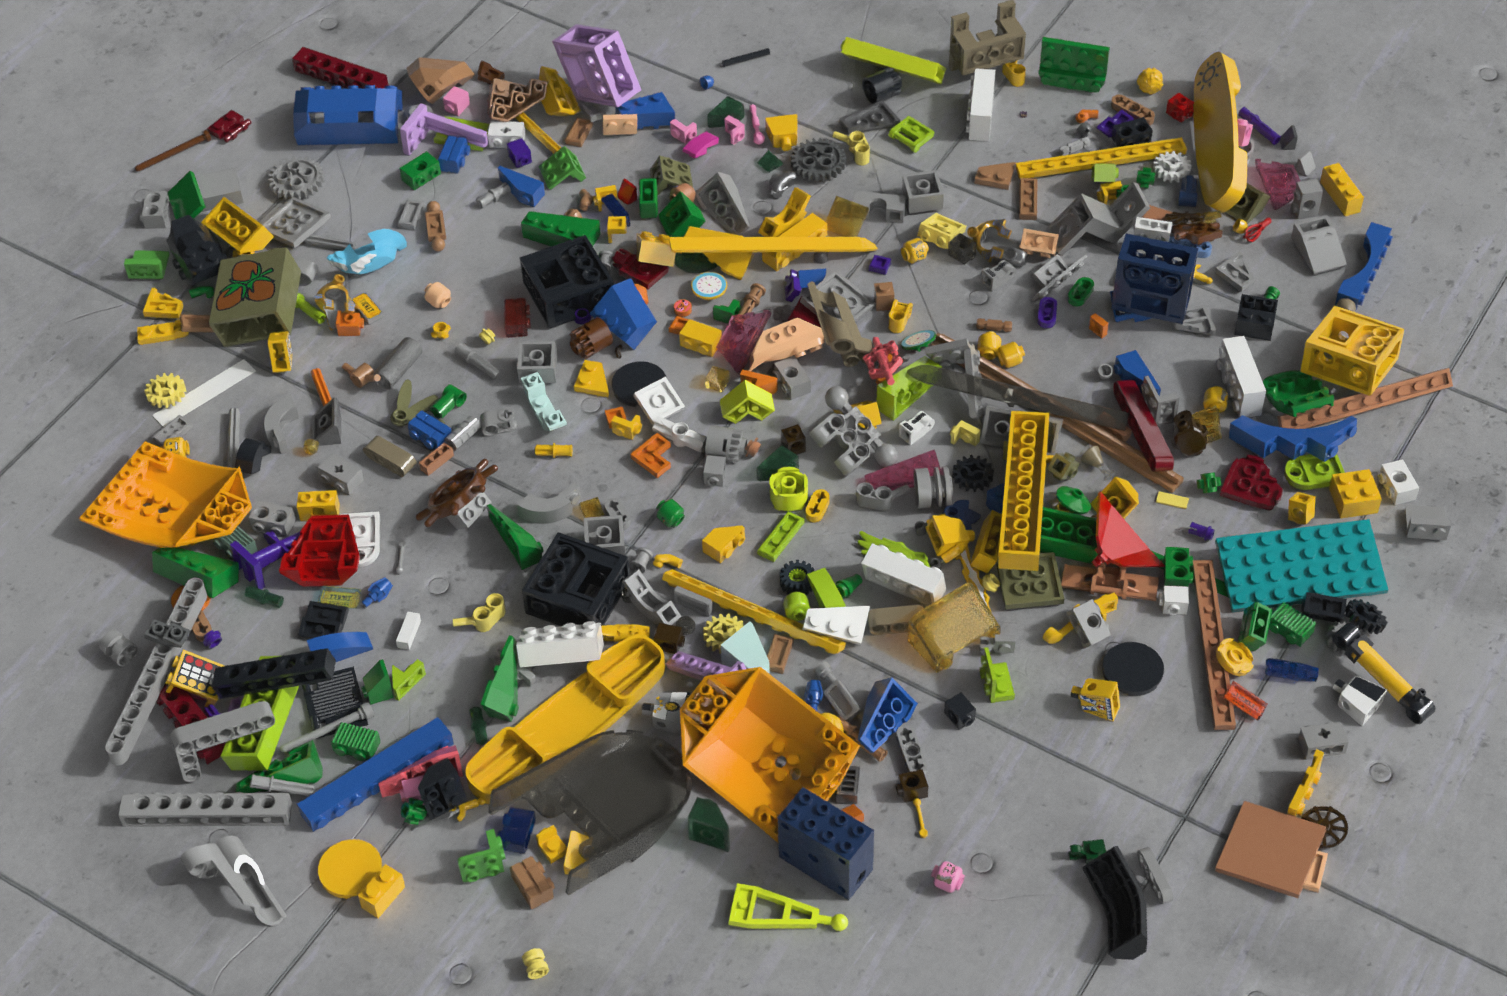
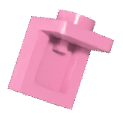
M730 115L725 118V131L730 134L731 144L735 145L745 137L744 124Z
M676 119L670 122L671 135L684 144L697 136L696 123L693 122L685 126Z

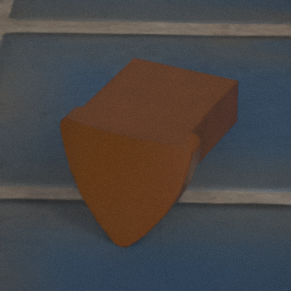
M483 60L480 62L478 68L479 81L490 85L494 78L500 80L505 78L504 72L493 68Z

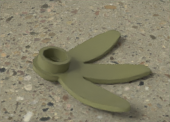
M409 379L405 380L398 394L397 409L391 414V422L399 427L407 425L421 410L424 412L428 411L438 400V396H429L408 408L411 401L412 384Z

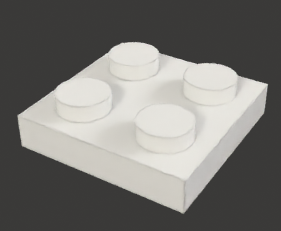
M666 377L644 387L633 395L652 425H654L658 417L667 419L685 408Z

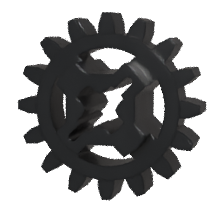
M970 455L968 459L963 456L962 461L957 460L956 465H953L952 478H954V483L959 484L960 489L966 487L967 492L970 489L976 492L978 488L983 491L984 486L989 487L990 482H993L994 469L992 468V463H987L986 458L981 460L979 455L976 458Z
M1353 599V601L1350 600L1346 605L1345 617L1350 618L1349 622L1355 623L1354 625L1363 632L1367 630L1369 634L1374 632L1378 635L1379 632H1383L1388 623L1386 621L1387 617L1381 615L1383 612L1377 610L1378 607L1370 604L1368 601L1364 603L1362 599L1359 601Z

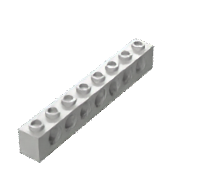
M284 792L122 794L118 816L123 827L290 825L292 801L290 794Z

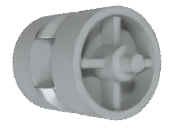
M118 630L107 632L99 643V649L108 657H111L119 666L128 665L134 660L138 652V647L129 639H125V636Z

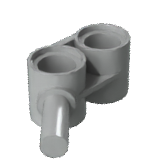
M863 482L856 487V503L860 507L885 512L892 507L894 498L909 492L910 488L906 484L893 491L886 486L878 487L875 490L870 483Z

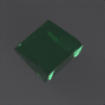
M769 150L757 162L768 173L784 164Z

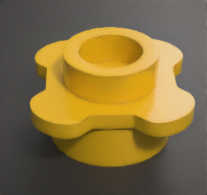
M445 322L435 323L431 336L433 338H448V332L451 330L450 325H447Z

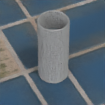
M405 337L373 373V375L379 374L381 377L380 381L376 383L383 389H392L422 354L421 345L415 339Z

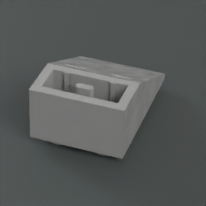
M1327 215L1294 223L1291 239L1314 275L1347 266L1336 230Z

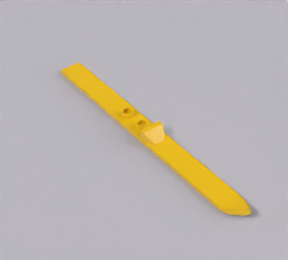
M669 237L671 253L775 252V257H781L785 252H868L878 249L875 244L861 237Z

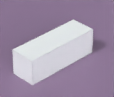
M407 612L396 640L397 648L410 650L421 622L419 613Z

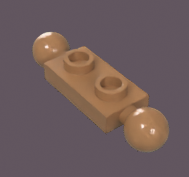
M430 201L426 207L428 212H425L428 239L431 242L432 249L439 252L445 248L444 240H447L443 210H440L438 202Z

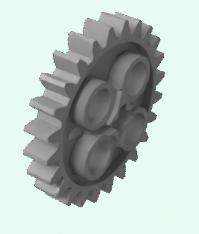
M292 156V160L285 158L286 162L279 161L280 165H274L275 169H270L271 174H268L270 190L273 191L274 195L278 194L279 198L284 196L285 200L289 197H297L301 200L302 196L307 199L308 194L313 196V191L318 192V187H322L325 177L319 162H314V159L308 160V157L302 159L301 156L298 159Z

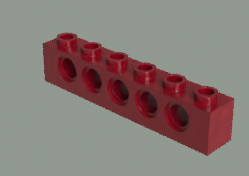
M302 47L292 58L296 72L348 89V86H358V89H365V85H375V88L385 89L384 86H389L386 74L306 47Z
M164 684L156 703L158 706L162 705L164 707L163 711L168 719L172 718L174 720L173 725L175 728L207 719L206 715L186 690L174 686L171 692L168 693L166 690L169 684ZM226 742L196 751L197 758L199 760L203 758L207 765L221 757Z

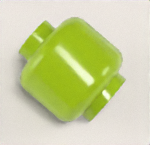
M801 592L790 593L783 602L786 617L795 621L804 620L807 609H810L808 597Z

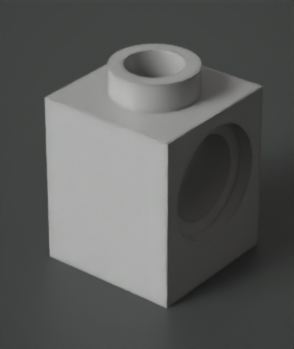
M707 455L703 472L704 485L723 486L726 473V457Z

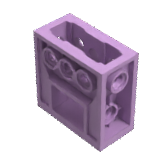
M576 24L552 41L576 100L619 107L641 91L617 30Z

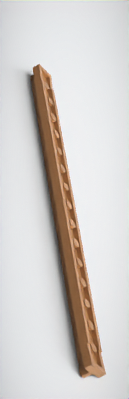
M937 333L936 340L931 343V346L955 340L944 334ZM980 356L978 371L984 381L1036 412L1049 413L1051 417L1063 419L1062 427L1089 444L1098 446L1102 452L1169 492L1173 493L1183 483L1184 478L1173 470L1151 471L1141 451ZM956 363V364L960 365L961 367L965 368V363H963V364Z

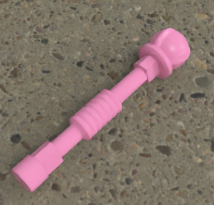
M752 104L749 106V110L752 114V124L755 128L753 142L762 145L765 136L759 130L760 124L756 116V106Z

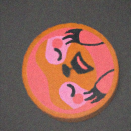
M681 299L675 302L674 313L677 316L686 317L691 314L692 304L690 301Z

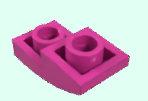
M704 132L693 138L683 148L682 152L689 154L692 158H698L707 153V148L718 144L719 137Z

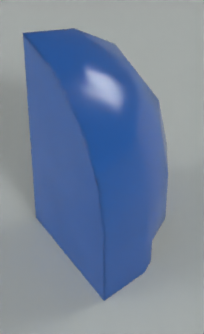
M826 268L798 270L797 278L800 279L801 288H808L807 284L811 281L815 282V285L822 282L826 276Z

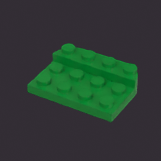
M1043 37L1038 71L1041 83L1074 90L1099 92L1107 76L1110 47Z

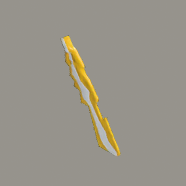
M967 545L965 551L955 559H960L964 568L962 574L973 591L971 594L977 605L982 609L984 616L987 617L992 614L988 604L990 597L986 594L987 590L982 584L983 580L979 578V570L970 566L971 558Z

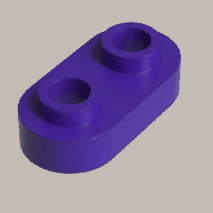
M1044 297L1039 302L1037 322L1042 328H1051L1056 323L1057 301L1052 297Z

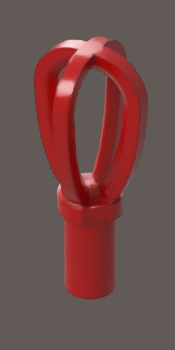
M1267 217L1258 224L1248 226L1244 231L1243 238L1247 239L1248 242H1254L1265 227L1272 223V220Z

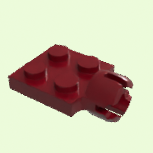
M620 248L613 256L614 263L612 265L619 270V275L626 279L631 278L635 284H639L647 290L666 275L669 270V266L639 262L637 254H632V252Z

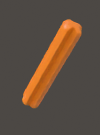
M319 368L312 369L313 381L322 405L325 406L331 400V396Z

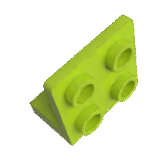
M985 647L983 655L980 656L982 667L979 668L981 679H985V695H989L990 703L1015 700L1007 663L992 664L989 648Z

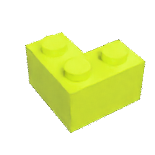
M746 380L720 399L722 417L735 424L748 414L762 421L775 411L772 394Z

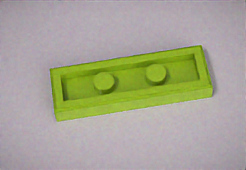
M788 511L759 547L757 554L775 562L804 524V518Z

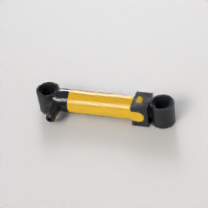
M1346 623L1332 635L1334 644L1339 649L1346 650L1344 654L1354 664L1358 662L1383 688L1387 689V692L1406 709V714L1413 723L1421 724L1435 712L1434 703L1428 697H1425V689L1420 688L1416 692L1372 648L1374 643L1365 634L1361 636L1357 626L1352 623Z

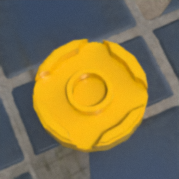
M1232 638L1224 639L1216 648V656L1220 665L1232 675H1246L1253 668V655L1242 642L1238 643L1233 641L1234 639Z

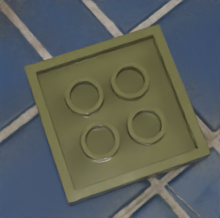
M1055 552L1039 554L1038 571L998 569V557L996 566L1005 609L1064 604L1065 599Z

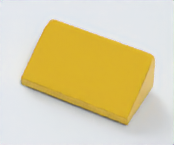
M576 831L570 832L564 861V873L566 875L586 877L593 838Z

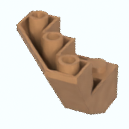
M419 57L406 68L409 77L417 89L431 104H434L457 83L464 85L475 75L464 61Z
M494 78L489 88L487 114L490 119L509 122L545 99L547 82L531 78L527 85Z

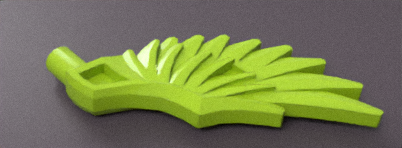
M863 531L859 532L865 541L858 540V544L867 549L861 551L863 555L867 554L871 544L883 545L889 551L894 553L900 552L908 559H917L923 562L925 566L930 567L928 557L924 552L912 551L903 542L891 541L884 537L881 540Z

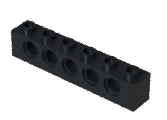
M326 648L216 667L211 687L217 696L223 699L333 680L336 660L329 649Z

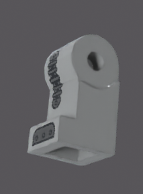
M1002 260L993 268L987 267L982 270L981 283L991 291H994L1012 279L1017 269L1008 261Z

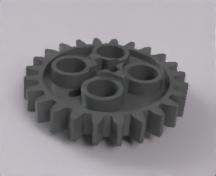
M813 138L812 142L806 140V144L800 142V147L795 146V150H792L791 167H793V172H797V176L802 175V179L807 177L809 182L812 179H815V183H817L818 179L824 182L826 178L831 181V176L837 178V174H842V170H845L846 153H844L843 148H840V144L835 145V141L828 143V139L822 141V138H819L816 141Z

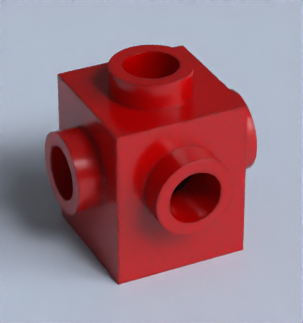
M1178 92L1167 101L1166 114L1182 123L1193 115L1194 102Z

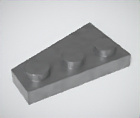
M882 100L839 118V123L847 133H852L854 131L896 126L900 123V119Z

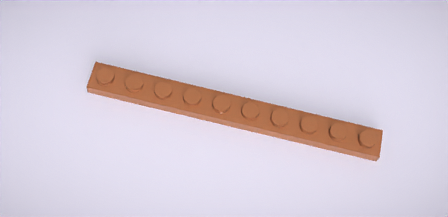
M1444 368L1377 387L1371 396L1356 393L1335 399L1334 406L1332 407L1324 405L1321 408L1309 409L1304 413H1297V417L1287 414L1277 416L1278 424L1281 428L1306 429L1453 386L1450 369Z
M1193 560L1192 570L1214 730H1235L1236 722L1233 703L1225 697L1230 687L1229 673L1220 665L1216 656V648L1224 640L1213 560Z

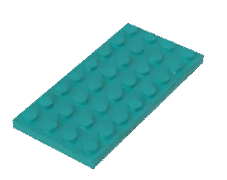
M1370 519L1219 537L1215 540L1232 613L1244 611L1254 602H1259L1269 608L1278 607L1282 602L1288 605L1302 604V598L1306 592L1346 599L1386 594L1389 591Z

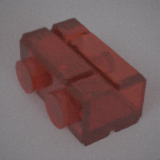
M525 298L504 300L505 331L508 338L516 336L525 337L528 335V329H531V319L527 318V316L531 315L530 305H526Z

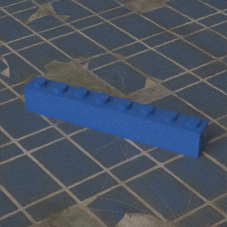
M439 717L435 718L299 802L297 806L300 815L313 832L325 827L328 822L342 816L352 807L360 805L370 796L379 793V783L435 750L452 746L454 744L452 733Z

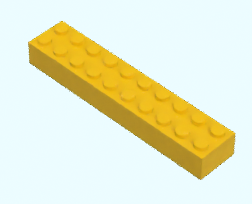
M1011 411L998 569L1038 571L1049 413Z

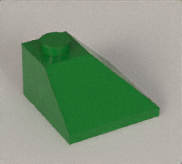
M681 191L658 214L669 237L685 236L690 226L700 228L706 222L701 210Z

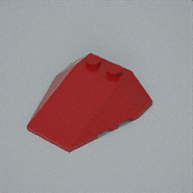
M349 514L310 516L301 529L299 538L292 542V548L283 555L279 572L303 587L342 586L357 572L360 560Z

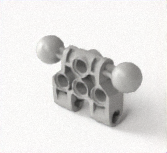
M837 386L830 388L825 395L826 404L831 409L840 410L843 414L832 413L809 433L813 440L822 448L831 440L836 439L839 446L845 449L846 452L834 461V464L845 477L869 458L870 446L875 450L874 455L877 464L882 467L894 465L898 459L896 447L891 444H884L879 439L881 434L872 425L870 419L865 417L857 406L852 408L848 403L849 397L845 389ZM831 421H837L839 423V427L836 428L832 426ZM862 423L866 430H860L857 424ZM844 435H849L852 442L845 441ZM856 449H861L864 452V456L857 455Z

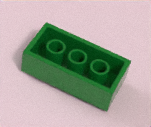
M1043 507L1040 553L1055 552V556L1093 564V559L1098 555L1095 551L1097 548V519Z

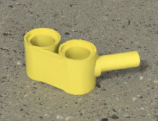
M836 131L833 133V138L844 141L849 145V150L854 154L856 164L862 166L869 163L870 146L862 132L854 131L849 136Z
M498 593L490 594L486 598L485 606L477 607L473 611L472 617L453 619V626L473 624L480 632L489 631L505 615L506 610L503 596Z

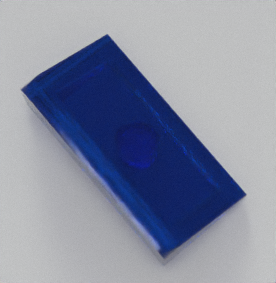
M612 193L601 198V201L613 216H626V226L629 227L631 225L628 212Z

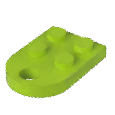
M1311 454L1301 455L1295 460L1290 459L1286 464L1284 476L1291 486L1301 490H1311L1329 487L1332 474L1345 473L1337 454L1325 462ZM1296 472L1299 476H1293L1290 473Z

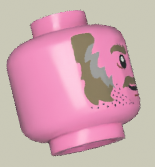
M944 861L940 866L936 865L934 867L931 877L934 878V885L937 888L953 893L955 890L959 891L965 875L962 874L961 867Z

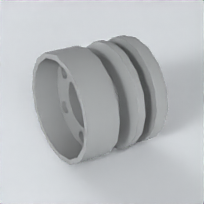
M942 466L941 475L938 467H934L933 476H930L928 468L914 469V492L918 509L931 508L932 499H935L937 507H941L942 498L945 506L951 505L953 484L947 466Z

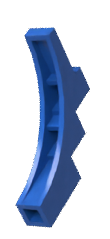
M1242 415L1230 423L1229 438L1262 458L1277 450L1293 460L1308 452L1325 462L1337 454L1338 445H1341L1356 434L1357 418L1350 416L1340 422L1323 427L1292 429L1266 425Z

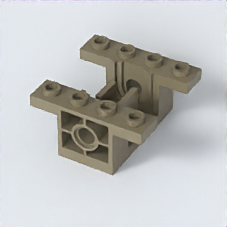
M1014 0L998 3L997 20H995L998 26L997 34H994L992 29L976 33L978 42L969 30V15L967 12L951 16L949 69L951 71L959 69L964 76L974 73L975 69H989L1024 59L1026 32L1015 17L1016 3Z

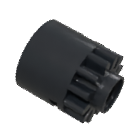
M890 67L862 79L864 94L871 104L887 100L902 92L900 88L902 87V79Z

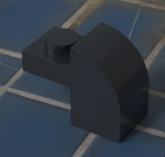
M246 438L238 449L235 468L240 466L241 472L248 474L259 472L262 457L271 453L272 446L266 445L264 441Z

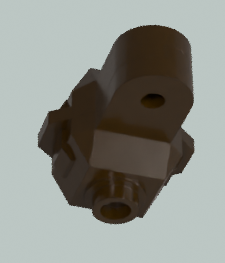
M1189 410L1179 412L1174 417L1175 425H1173L1172 447L1180 450L1182 454L1188 457L1191 455L1198 456L1206 449L1208 429L1206 425H1201L1199 421L1195 420Z

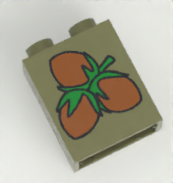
M287 247L273 248L269 251L249 255L242 254L220 261L209 325L224 347L265 340L269 338L270 333L288 331L289 335H291L301 270Z

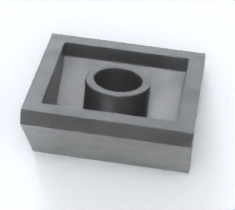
M335 397L312 416L313 446L341 444V412L338 399Z

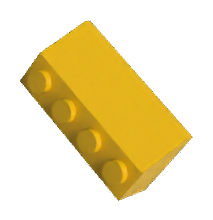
M225 197L220 200L201 222L240 253L263 250L274 237L261 223Z

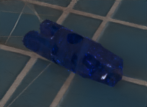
M1273 658L1266 660L1265 674L1268 676L1296 681H1317L1319 668Z

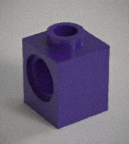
M523 138L507 143L508 156L516 168L532 163L531 150Z

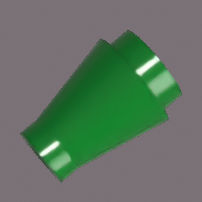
M854 574L837 581L836 587L842 598H848L862 584L863 580L859 574Z

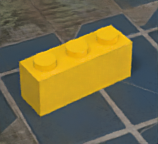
M1336 163L1323 167L1320 183L1343 215L1346 217L1361 212L1364 196L1342 166Z
M992 510L983 521L970 566L985 573L991 570L999 556L1002 514Z

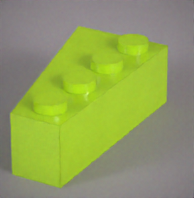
M923 356L894 374L895 383L893 385H888L886 380L878 384L876 401L879 412L894 421L941 379L942 366L927 356Z

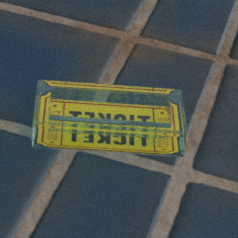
M322 586L318 602L357 609L361 589Z

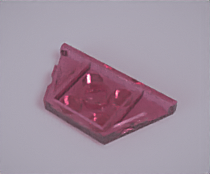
M1255 159V166L1265 190L1271 196L1270 201L1273 209L1277 210L1291 202L1294 198L1293 191L1296 188V183L1300 182L1294 165L1281 164L1274 161L1268 164L1262 163L1261 159Z
M763 310V313L757 314L750 312L744 315H732L716 347L739 375L742 369L744 370L772 314L769 310Z

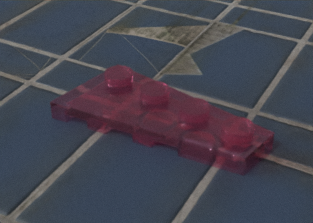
M934 449L865 475L864 480L870 483L875 490L878 487L886 486L893 491L906 484L909 488L914 487V469L928 468L930 476H933L934 467H938L940 475L941 469Z

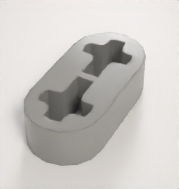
M617 498L608 499L605 502L606 515H622L623 521H625L623 522L624 530L628 529L631 524L630 516L622 502Z

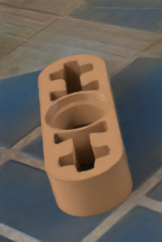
M1118 94L1112 97L1111 107L1115 111L1119 112L1122 109L1132 116L1134 120L1144 117L1149 125L1154 123L1155 113L1152 110L1124 95ZM1129 109H1136L1137 111L1132 112Z

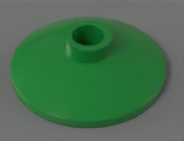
M1061 486L1057 489L1056 497L1064 507L1078 514H1086L1090 511V501L1081 490L1069 486Z

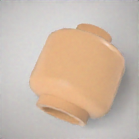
M435 282L426 286L424 297L433 307L444 308L450 303L451 292L442 283Z

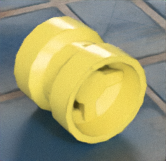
M531 949L522 956L523 963L527 966V975L530 979L542 978L549 972L548 965L544 962L545 956L542 949Z

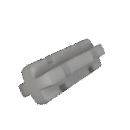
M1088 137L1081 138V141L1076 140L1068 143L1067 146L1063 145L1059 147V154L1064 156L1089 147L1091 141Z

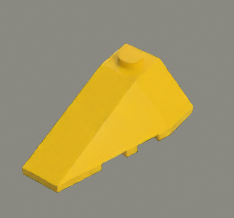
M690 226L684 237L743 236ZM698 252L706 255L711 263L715 262L719 265L721 271L739 280H742L755 252Z

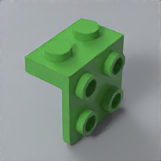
M494 829L486 831L490 849L457 859L463 882H475L480 878L496 876L499 873L505 872L502 860L506 859L501 837H496Z

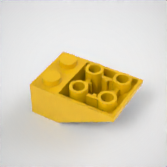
M642 231L641 234L637 233V260L639 262L674 266L676 253H671L669 235L659 234L658 237L646 231Z

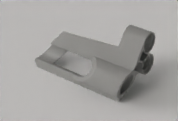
M226 836L217 843L192 847L181 855V860L191 875L209 879L212 877L216 878L221 874L242 904L250 906L262 923L276 926L287 917L264 882L257 864L238 837ZM251 877L254 878L271 904L269 908H260L261 906L246 885V880Z

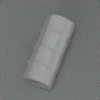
M469 416L444 439V442L451 446L453 451H456L481 428L480 422L474 416Z

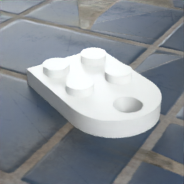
M379 511L348 513L359 554L365 555L362 560H359L358 567L368 566L377 559L380 552Z

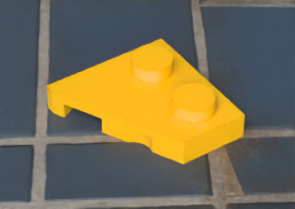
M151 288L143 310L144 317L179 319L183 309V302L177 298H172L166 293H158L156 288Z
M584 360L574 385L575 392L609 397L602 363Z

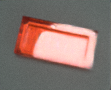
M1235 681L1230 684L1223 697L1257 721L1261 718L1268 705Z

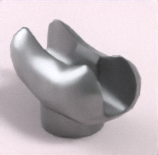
M786 171L781 175L774 173L769 181L771 195L776 199L782 197L786 189L796 184V173L793 171Z
M997 246L1003 249L1004 253L1001 259L993 258L994 261L1001 262L1006 260L1011 265L1020 267L1026 265L1025 257L1028 254L1024 250L1011 246Z

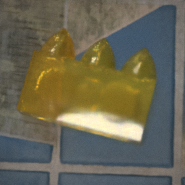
M1217 406L1193 414L1194 419L1199 421L1201 425H1206L1208 429L1207 443L1222 439L1220 415Z

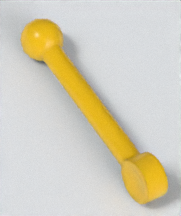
M916 798L913 800V804L916 806L921 829L919 835L921 838H926L928 831L924 828L920 809L921 800Z

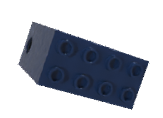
M802 787L778 816L779 858L845 899L850 900L873 871L874 830Z

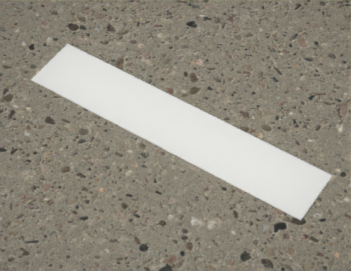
M243 359L187 393L185 397H181V402L176 401L175 406L170 404L168 408L164 407L152 416L165 427L178 415L183 417L256 372V370Z

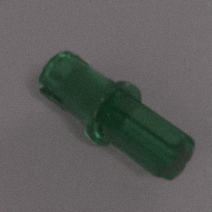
M252 586L245 589V596L259 601L260 604L266 603L277 608H281L283 605L284 597L270 593L267 589L261 590Z
M473 707L469 710L472 721L471 730L474 731L476 743L482 746L488 742L486 733L487 723L483 719L482 708Z

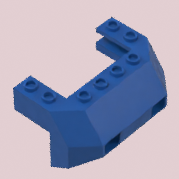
M365 85V89H358V86H348V89H341V86H331V89H324V86H314V88L301 87L300 90L295 92L293 110L294 136L297 145L399 144L398 111H403L402 90L397 89L395 86H384L385 89L375 88V85ZM373 112L374 122L358 123V113ZM315 113H324V123H315Z

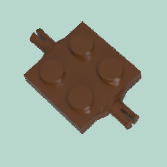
M1202 222L1191 225L1172 226L1171 233L1174 234V238L1177 240L1188 239L1193 244L1201 245L1203 242H1211L1214 239L1222 238L1223 231L1219 229L1220 224L1217 222L1208 224Z

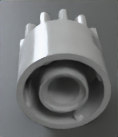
M710 425L706 439L705 456L726 457L727 461L739 462L741 455L746 453L747 438L743 436L744 431Z

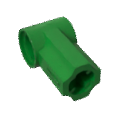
M449 384L444 388L442 396L430 407V411L436 418H444L455 406L461 407L465 403L467 394Z

